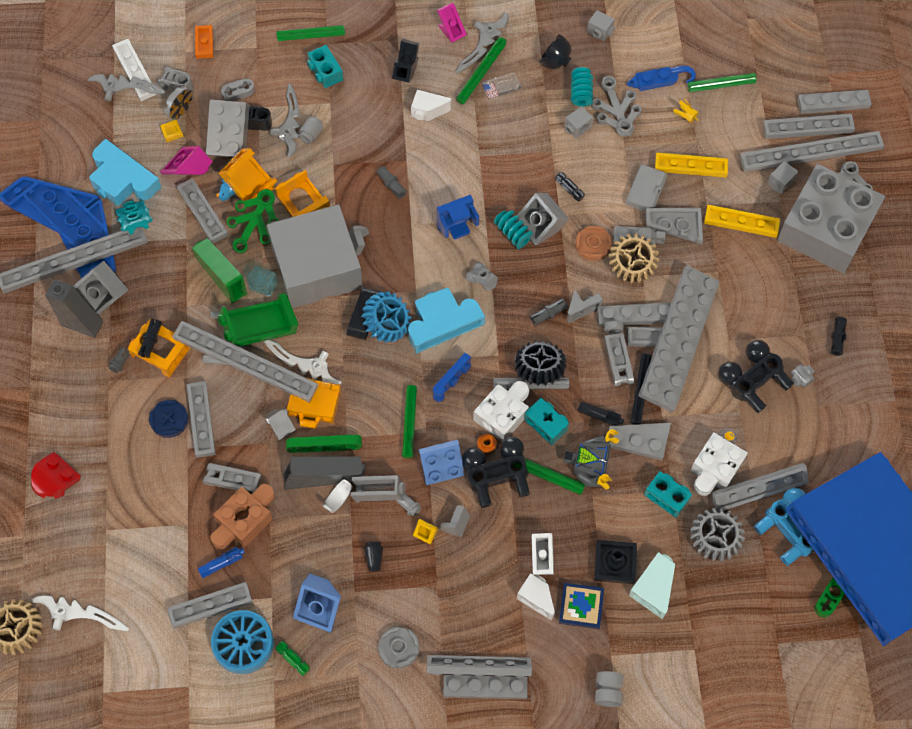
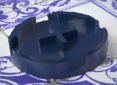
M175 400L159 402L149 414L151 429L156 435L163 438L178 436L188 425L189 417L186 408Z

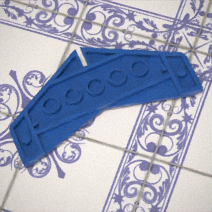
M30 177L19 178L0 193V201L4 205L59 233L67 250L109 235L103 203L97 195ZM114 255L76 269L81 278H83L103 261L114 273L117 268Z

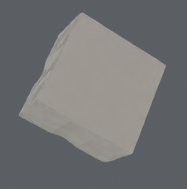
M339 204L267 224L272 251L278 269L281 272L284 288L292 309L317 302L329 296H338L363 288L361 267Z

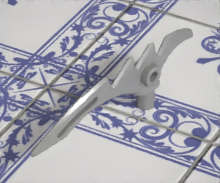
M504 13V16L494 23L486 22L483 24L476 21L474 27L481 30L479 43L473 53L461 61L455 71L456 74L482 57L487 52L484 46L496 42L492 37L502 34L498 28L506 26L509 19L508 13Z
M104 74L94 75L88 79V81H96L102 85L106 93L104 100L109 102L112 101L113 94L127 88H138L151 94L165 93L164 90L156 85L135 77L130 82L123 75H120L119 80H117L113 74H110L108 79H106ZM138 83L143 84V85H146V86H149V87L153 88L154 90H151V89H149V88H147V87L138 85Z
M289 83L286 93L289 104L287 119L280 129H271L270 131L271 136H279V139H282L287 144L288 157L294 154L297 143L292 139L299 138V134L294 128H300V125L294 119V117L300 116L298 101L294 89ZM289 94L292 95L295 110L292 109V102Z

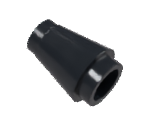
M381 542L365 543V548L363 549L369 572L381 571L383 555Z

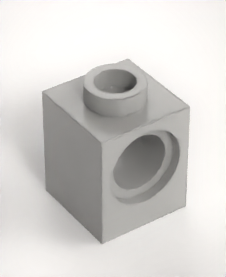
M581 106L565 118L564 128L568 134H572L577 139L592 128L593 117Z

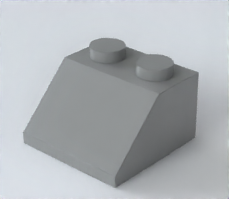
M535 193L517 214L519 216L517 222L522 220L524 222L523 226L527 225L529 227L527 232H533L531 240L535 245L542 243L559 232L569 220L548 193Z
M105 261L93 268L73 285L74 289L97 315L128 291V288Z

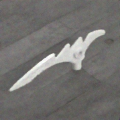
M272 340L263 341L278 358L290 367L298 364L303 375L309 370L313 380H316L321 375L323 382L332 384L342 383L340 380L331 377L328 373V363L325 362L329 355L327 352L322 351L319 358H300L288 353L277 342ZM273 345H275L283 354H285L287 357H289V359H287V358L284 357L282 354H280V353L273 347Z
M37 596L32 599L33 603H41L49 609L51 618L54 619L52 629L57 631L61 630L63 621L76 618L93 619L103 623L108 628L129 631V628L118 619L96 607L89 605L86 610H83L76 600L69 606L64 597H60L57 603H55L52 596ZM95 613H96V614H99V615H101V616H103V617H105V618L111 620V621L114 622L116 625L114 626V625H112L111 623H109L108 621H106V620H104V619H102V618H100V617H98V616H95L94 614H95Z

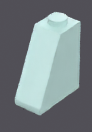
M658 552L629 594L631 598L661 619L665 617L668 610L675 569L673 560L668 555H662Z

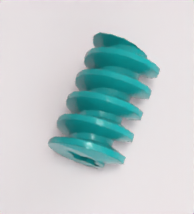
M586 67L575 68L571 72V102L578 107H588L593 104V75L590 74L591 70Z
M506 210L502 211L494 219V224L519 250L530 241L533 232H527L529 227L527 225L523 226L524 222L522 220L517 222L519 216L513 217L515 213L513 210L509 212Z

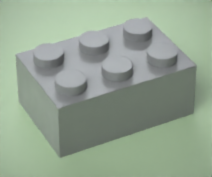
M210 100L206 155L234 158L241 149L247 148L250 106L248 103Z

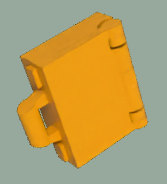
M309 379L319 386L310 403L290 394L287 406L288 416L299 417L300 426L316 429L320 421L334 424L341 394L340 384Z

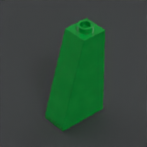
M208 238L197 242L192 247L194 257L232 304L247 294L243 276Z

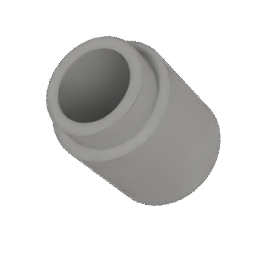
M309 117L299 131V139L306 144L314 142L323 129L321 120L317 117Z

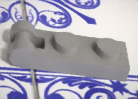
M624 334L604 336L614 386H621L623 383L628 385L634 384V376ZM625 371L626 375L620 376L619 372Z
M209 463L206 469L208 471L207 476H204L202 483L208 486H218L236 491L243 487L252 494L259 487L261 474ZM215 473H220L219 478H214Z

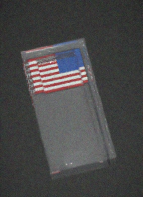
M512 72L482 82V87L487 98L491 99L521 89V84L516 73Z

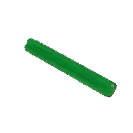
M344 25L281 30L277 31L276 35L278 41L345 35Z
M755 73L692 81L688 83L689 92L753 84L756 83L757 77Z
M408 385L406 387L402 457L406 459L413 457L417 387L415 385Z
M525 459L530 474L578 495L583 493L585 488L583 483ZM519 463L513 465L518 469L522 468V465Z

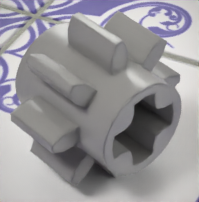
M800 364L791 372L793 375L791 380L795 383L796 387L802 385L805 388L815 380L813 377L815 371L810 365L804 367Z

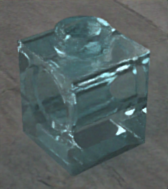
M255 266L253 272L250 271L247 276L249 289L268 297L271 296L278 283L276 273Z

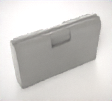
M641 164L625 204L645 211L646 208H655L667 179V173Z

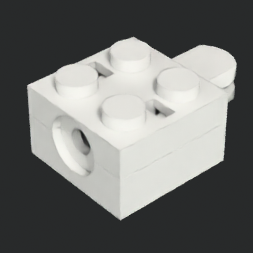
M517 381L507 391L498 384L475 409L473 420L502 442L524 420V414L529 409L523 403L529 394L528 385L522 381Z
M713 432L691 468V472L698 475L694 483L695 491L699 495L707 496L715 486L719 489L728 487L748 452Z

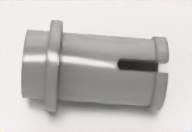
M406 493L402 494V501L396 500L407 511L409 516L412 515L414 517L421 511L420 504L418 502L415 503Z

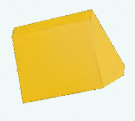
M419 519L413 536L431 544L438 532V528Z

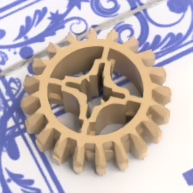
M637 233L634 234V238L630 234H627V239L621 236L620 242L615 241V246L610 249L612 253L609 254V258L612 260L609 261V265L614 266L612 272L618 271L616 275L618 278L621 275L624 276L623 281L630 278V283H633L634 278H636L637 282L640 283L641 277L647 280L648 275L652 276L654 274L653 270H656L658 267L655 263L659 262V258L656 257L659 251L654 250L656 248L655 244L649 245L651 239L644 240L645 235H642L641 239L638 238ZM627 246H636L632 250H623ZM641 248L645 250L649 260L641 254ZM637 252L636 260L631 264V258ZM619 256L627 262V268L621 264ZM635 266H645V268L641 270L632 271V269Z
M12 599L11 604L4 601V607H0V637L12 636L15 639L13 642H6L0 638V651L3 650L5 655H8L10 651L12 655H16L18 650L24 653V647L32 649L30 643L32 641L38 643L35 636L42 635V632L38 630L43 627V624L39 622L42 617L40 614H37L38 610L36 607L32 608L33 605L30 602L25 604L24 600H20L17 603L15 599ZM13 613H24L28 617L16 618ZM13 621L15 622V624H17V626H15L16 629H14L15 633L11 630V628H13L12 626L14 625ZM28 628L26 634L22 637L24 630Z

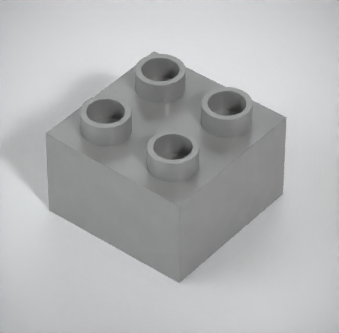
M817 163L786 218L777 241L845 274L885 196Z

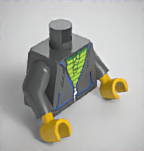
M611 429L607 434L579 443L577 453L565 452L564 463L575 465L573 474L586 487L602 486L606 490L609 489L610 486L606 483L607 481H612L606 474L611 448L609 443L610 441L614 444L619 442L618 438H613L614 435L619 434L616 430Z

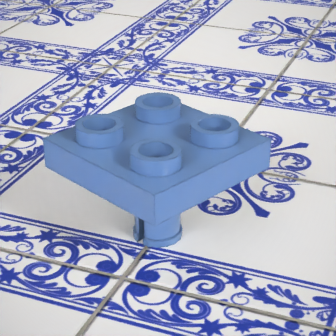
M458 440L419 449L426 485L465 476Z

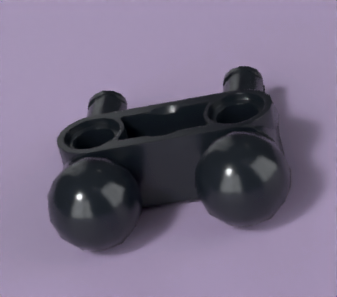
M754 340L747 345L746 356L748 360L756 364L742 375V369L737 363H723L719 367L718 378L723 384L729 385L732 395L736 399L747 401L757 413H760L767 406L756 394L760 387L770 379H775L787 391L795 383L784 372V365L780 356L772 352L770 353L768 344L763 340ZM767 363H771L774 368H770ZM739 385H743L747 391L741 390Z
M507 437L503 439L499 446V452L503 459L485 463L486 455L480 448L470 447L463 452L461 457L462 464L467 469L471 489L477 493L481 508L492 505L488 491L489 487L510 481H515L519 497L530 495L526 480L529 472L523 455L524 445L519 438ZM519 463L522 465V468L519 471H513L511 469L512 466ZM482 474L484 478L482 481L476 482L474 481L475 475Z

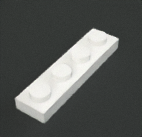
M129 39L112 45L130 81L135 77L152 83ZM138 83V85H141V86L147 87V88H149V89H151V90H154L153 88H151V87H149V86H146V85H143V84ZM134 88L140 101L157 95Z

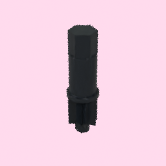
M581 402L579 405V413L614 426L623 425L624 419L621 418V414Z

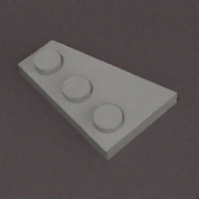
M646 208V228L666 232L668 235L702 245L701 208Z
M671 423L610 426L609 430L614 429L619 433L613 436V438H618L619 442L614 444L610 441L609 444H611L612 449L662 461Z

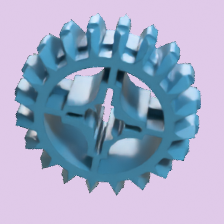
M388 291L374 294L366 301V306L362 309L365 313L361 317L366 319L363 325L368 326L366 331L372 332L371 337L377 336V341L383 340L384 343L403 338L404 334L408 332L407 328L410 325L408 321L412 317L408 316L407 313L410 310L405 308L407 303L401 302L402 297L397 298L396 293L390 294Z

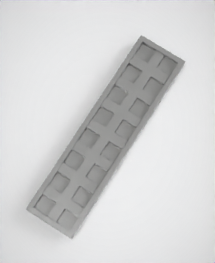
M688 265L684 267L639 392V397L671 413L675 411L720 281Z

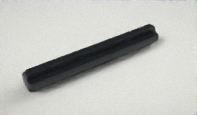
M644 353L640 359L631 416V424L640 425L642 422L645 399L638 395L651 362L650 354Z

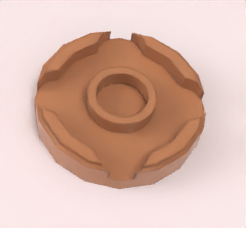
M596 225L587 226L577 234L575 240L576 250L580 256L587 260H601L610 253L612 237L602 227Z

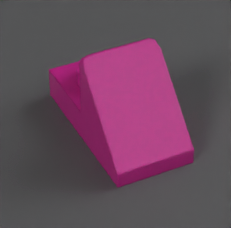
M449 3L436 10L441 20V24L438 26L450 42L453 43L467 35L454 3Z

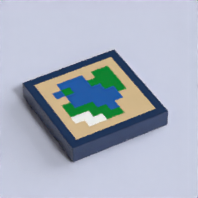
M564 583L559 624L600 629L604 588Z

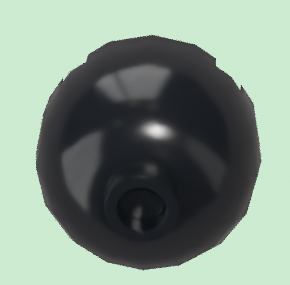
M561 34L557 35V39L554 42L552 41L538 61L548 69H559L562 65L566 67L572 59L569 57L571 45Z

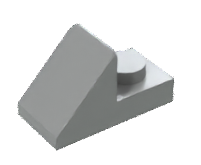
M575 290L568 311V324L596 311L597 307L602 306L603 299L600 294L590 295L582 301Z

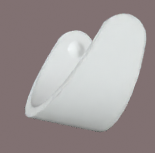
M345 479L340 481L325 500L323 507L331 513L336 512L349 496L352 485Z

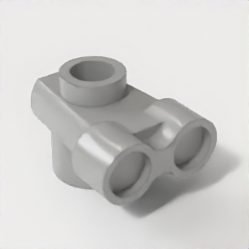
M477 262L474 265V269L466 275L468 281L472 283L477 282L488 291L494 289L497 285L498 277L487 270V266L480 262Z

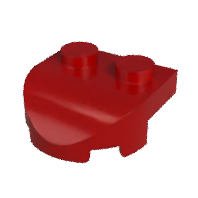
M53 451L38 461L33 467L31 488L42 498L48 496L58 499L64 496L65 490L79 482L81 476Z

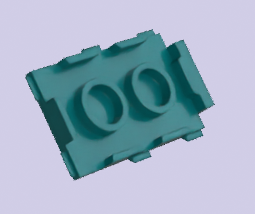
M134 200L123 203L122 208L115 210L118 216L117 221L122 226L120 228L121 231L128 230L130 235L134 234L135 229L138 227L148 229V223L153 220L148 213L149 208H146L143 200L136 203Z

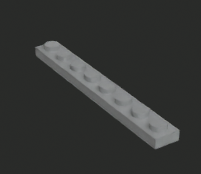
M875 131L741 153L740 161L744 172L779 167L784 161L792 165L883 150L884 144L880 132Z
M142 227L136 228L134 234L131 235L128 230L124 232L119 231L0 273V287L4 294L148 242Z
M181 321L172 336L174 340L308 403H310L319 387L317 383L184 321Z

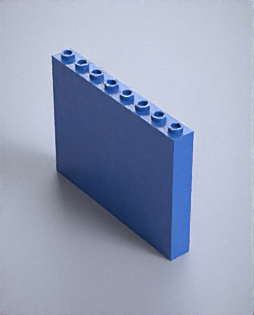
M879 452L796 499L785 511L884 647L912 629V491L891 466L889 460L882 452Z

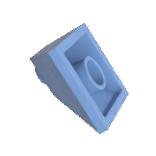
M310 573L301 585L293 619L331 633L341 599L340 594L329 580Z

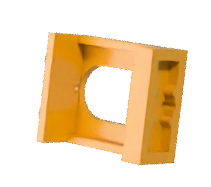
M306 170L296 173L291 179L281 182L275 187L276 197L291 217L330 207L329 199L319 193L309 180ZM295 189H302L314 203L299 211L290 200L289 195Z
M149 319L141 327L136 339L130 342L128 351L132 358L137 356L161 369L162 374L170 378L191 347L174 340L172 337L174 332L161 326L158 335L175 344L166 359L151 352L150 358H146V355L145 358L139 356L138 352L143 342L142 337L147 332L150 323Z

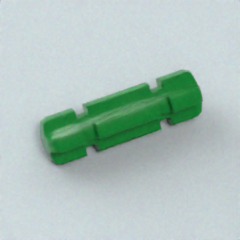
M281 641L276 646V651L283 655V658L293 668H297V671L302 676L308 673L310 667L305 662H302L303 660L291 648L289 649L284 641Z

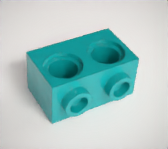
M327 45L308 52L307 65L311 71L315 72V78L319 84L321 83L324 88H328L343 81V71Z
M659 471L646 488L644 496L677 518L690 501L692 493H690L686 486L676 483L669 474H663ZM656 485H663L666 490H659ZM678 496L682 501L676 502L673 497Z

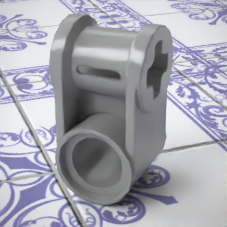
M171 67L164 69V75L157 82L162 89L167 91H174L178 87L183 88L182 86H186L192 91L194 90L190 75Z

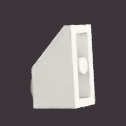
M417 90L411 105V117L417 120L430 121L451 110V98Z
M552 533L532 534L533 575L554 574Z
M530 573L519 590L517 599L549 620H552L555 611L549 586L545 583L546 580Z

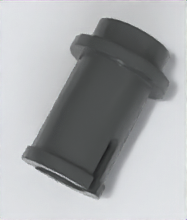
M120 348L114 359L109 361L108 368L115 373L122 371V366L130 357L129 351L122 356L126 349Z

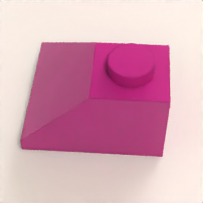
M199 146L182 147L160 173L162 175H203L209 170V166L213 161Z

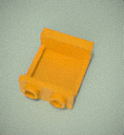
M251 148L241 149L218 173L242 201L256 198L259 191L263 189L272 191L275 187L274 184L277 182L276 178H271L252 157L255 153Z

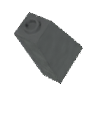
M54 279L45 296L60 325L96 338L103 320L72 285Z
M290 457L283 470L284 490L336 485L343 479L353 483L352 477L364 475V464L361 463V457Z

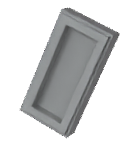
M628 327V347H656L662 328Z

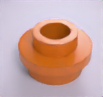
M484 434L479 437L477 446L484 453H491L496 449L497 441L494 436ZM484 441H489L491 444L485 445Z

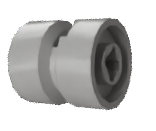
M609 671L596 674V686L599 689L595 692V704L605 707L622 706L623 693L619 690L623 687V674Z

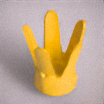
M685 98L684 101L687 104L680 100V108L684 112L674 109V114L685 118L689 123H692L695 119L699 121L696 118L699 112L693 109Z

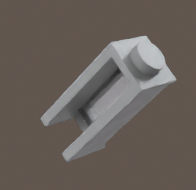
M398 475L352 477V482L356 485V492H351L350 496L356 503L360 501H402V494H405L406 487Z

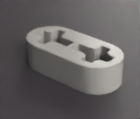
M250 79L229 83L222 87V97L225 101H237L249 97L255 92L254 83Z

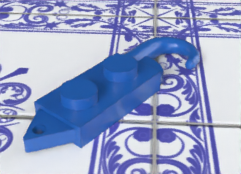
M684 65L636 73L635 77L627 82V86L637 88L639 91L671 86L677 82L678 73L688 72L691 75V78L686 81L688 84L695 80L696 73L693 68Z

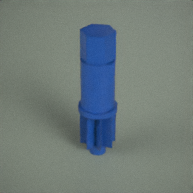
M235 547L200 566L198 571L202 578L242 559V554L245 551L243 548L238 549V547Z

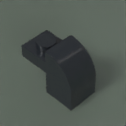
M406 39L401 40L399 56L394 63L392 79L407 83L411 81L419 58L417 57L418 42Z

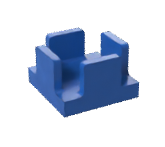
M471 194L436 207L437 227L439 231H442L445 238L449 237V231L454 240L470 234L466 224L468 220L472 219L474 225L479 226V215L474 207V200Z

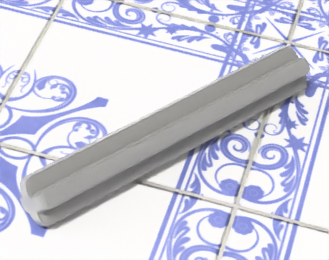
M494 378L493 387L495 388L499 384L505 389H510L515 382H523V379ZM560 378L553 385L547 383L546 387L544 384L537 386L536 383L530 385L529 381L524 382L528 385L529 389L569 388V378Z

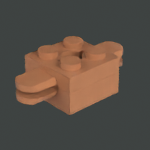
M262 484L252 494L241 487L213 514L216 522L220 525L210 536L216 548L224 549L234 539L245 548L273 520L271 512L266 508L275 498L272 487Z

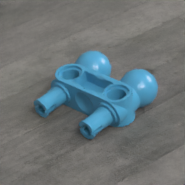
M799 488L787 490L783 494V498L774 502L766 510V516L753 526L755 531L762 535L774 525L793 545L792 548L780 556V559L786 566H789L800 556L807 557L814 552L812 547H807L802 543L805 537L785 511L793 501L806 494ZM782 509L785 515L779 516L775 510Z

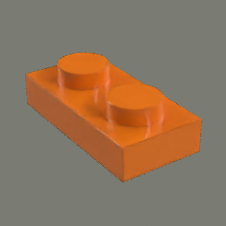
M212 25L195 26L196 59L214 58Z

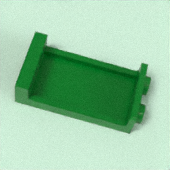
M286 293L279 294L278 299L275 301L229 311L224 306L221 307L220 314L218 315L219 325L224 328L225 341L238 347L296 334L299 325Z

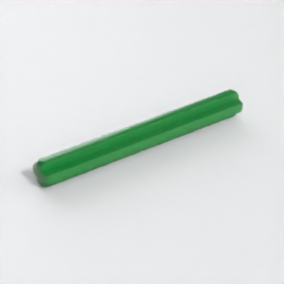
M499 37L457 95L456 101L461 105L465 104L506 46L507 40L505 38Z

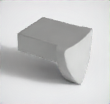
M352 226L349 230L356 255L362 253L365 247L363 237L369 234L368 228L364 226Z
M286 408L270 411L265 419L278 440L296 430L287 415L288 411Z
M457 505L451 522L441 523L439 530L462 537L470 514L465 507Z

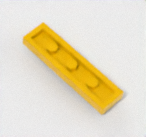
M656 153L655 169L665 173L727 178L728 158Z
M707 205L704 224L777 238L780 218Z

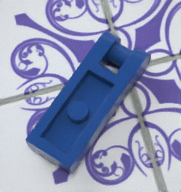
M465 352L433 387V399L436 402H442L445 392L458 383L459 377L463 373L466 374L472 366L470 355Z

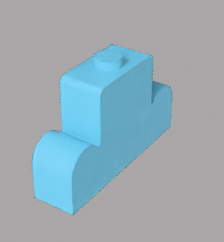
M107 139L94 149L92 156L98 169L89 178L93 188L97 190V193L103 199L107 198L116 206H119L133 192L139 200L145 201L150 199L161 188L158 177Z
M444 288L437 292H430L425 297L415 301V311L420 320L410 323L408 336L417 354L485 325V316L474 299H465L458 306L450 289Z

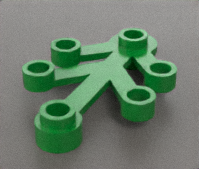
M263 189L259 191L256 198L236 202L235 208L240 213L244 212L248 207L258 205L254 212L237 217L231 216L227 219V226L231 229L236 228L238 224L249 221L241 238H237L233 242V249L236 253L243 254L247 251V241L256 224L260 233L261 244H270V239L267 242L262 241L264 236L269 238L262 213L266 209L269 217L268 224L273 220L279 221L272 207L275 202V195L271 190ZM264 196L269 197V201L264 202L262 198ZM239 204H243L244 208L238 209L237 206ZM235 220L236 224L230 225L229 221ZM242 244L244 245V248L242 250L237 249V245Z

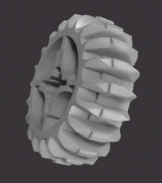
M712 508L711 513L705 510L704 515L699 514L697 516L698 520L693 521L694 527L690 529V532L693 533L690 539L695 541L693 547H699L698 554L705 553L704 559H707L709 555L712 556V562L716 560V557H718L720 562H723L724 556L730 560L732 555L736 556L738 550L742 549L743 545L741 543L745 541V537L742 536L745 530L739 529L742 526V522L736 523L738 517H730L731 511L724 514L723 508L718 513L715 508ZM708 524L709 533L703 537L702 527ZM715 532H717V534L719 533V534L721 535V537H718V536L716 537V536L714 535V533H715ZM732 533L733 542L728 546L726 544V536ZM709 544H715L718 548L713 547Z

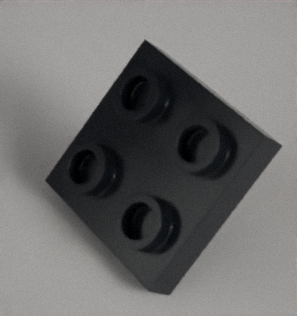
M597 540L594 581L635 584L637 543Z

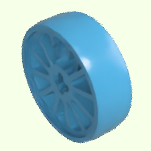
M247 610L231 612L224 616L213 630L211 636L212 653L219 665L229 672L235 674L253 673L262 668L272 655L274 649L272 629L268 622L255 612ZM241 620V630L238 631L234 623ZM245 621H252L245 631ZM256 624L262 626V628L251 633ZM232 625L236 633L233 634L226 630V628ZM263 632H265L267 638L264 639L263 637L258 636V635H260V634H262ZM225 633L232 639H220V637ZM243 639H245L247 644L243 643V645L240 646L239 641L242 642ZM254 643H263L262 649L252 650ZM220 644H231L219 651ZM234 649L228 660H225L223 655ZM239 652V665L232 664V661ZM247 653L251 663L243 665V656ZM252 655L259 658L254 660Z

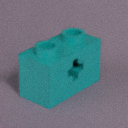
M542 398L524 414V421L551 446L568 431V419L563 414H558L554 410L553 405L548 401L545 402Z

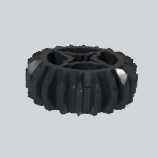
M536 340L534 344L528 342L526 346L522 345L516 354L514 362L518 377H522L523 382L529 381L530 385L536 383L537 386L544 384L545 387L547 383L553 385L555 381H559L563 377L567 364L565 354H563L562 349H558L557 345L552 346L551 342L544 343V341L538 343Z

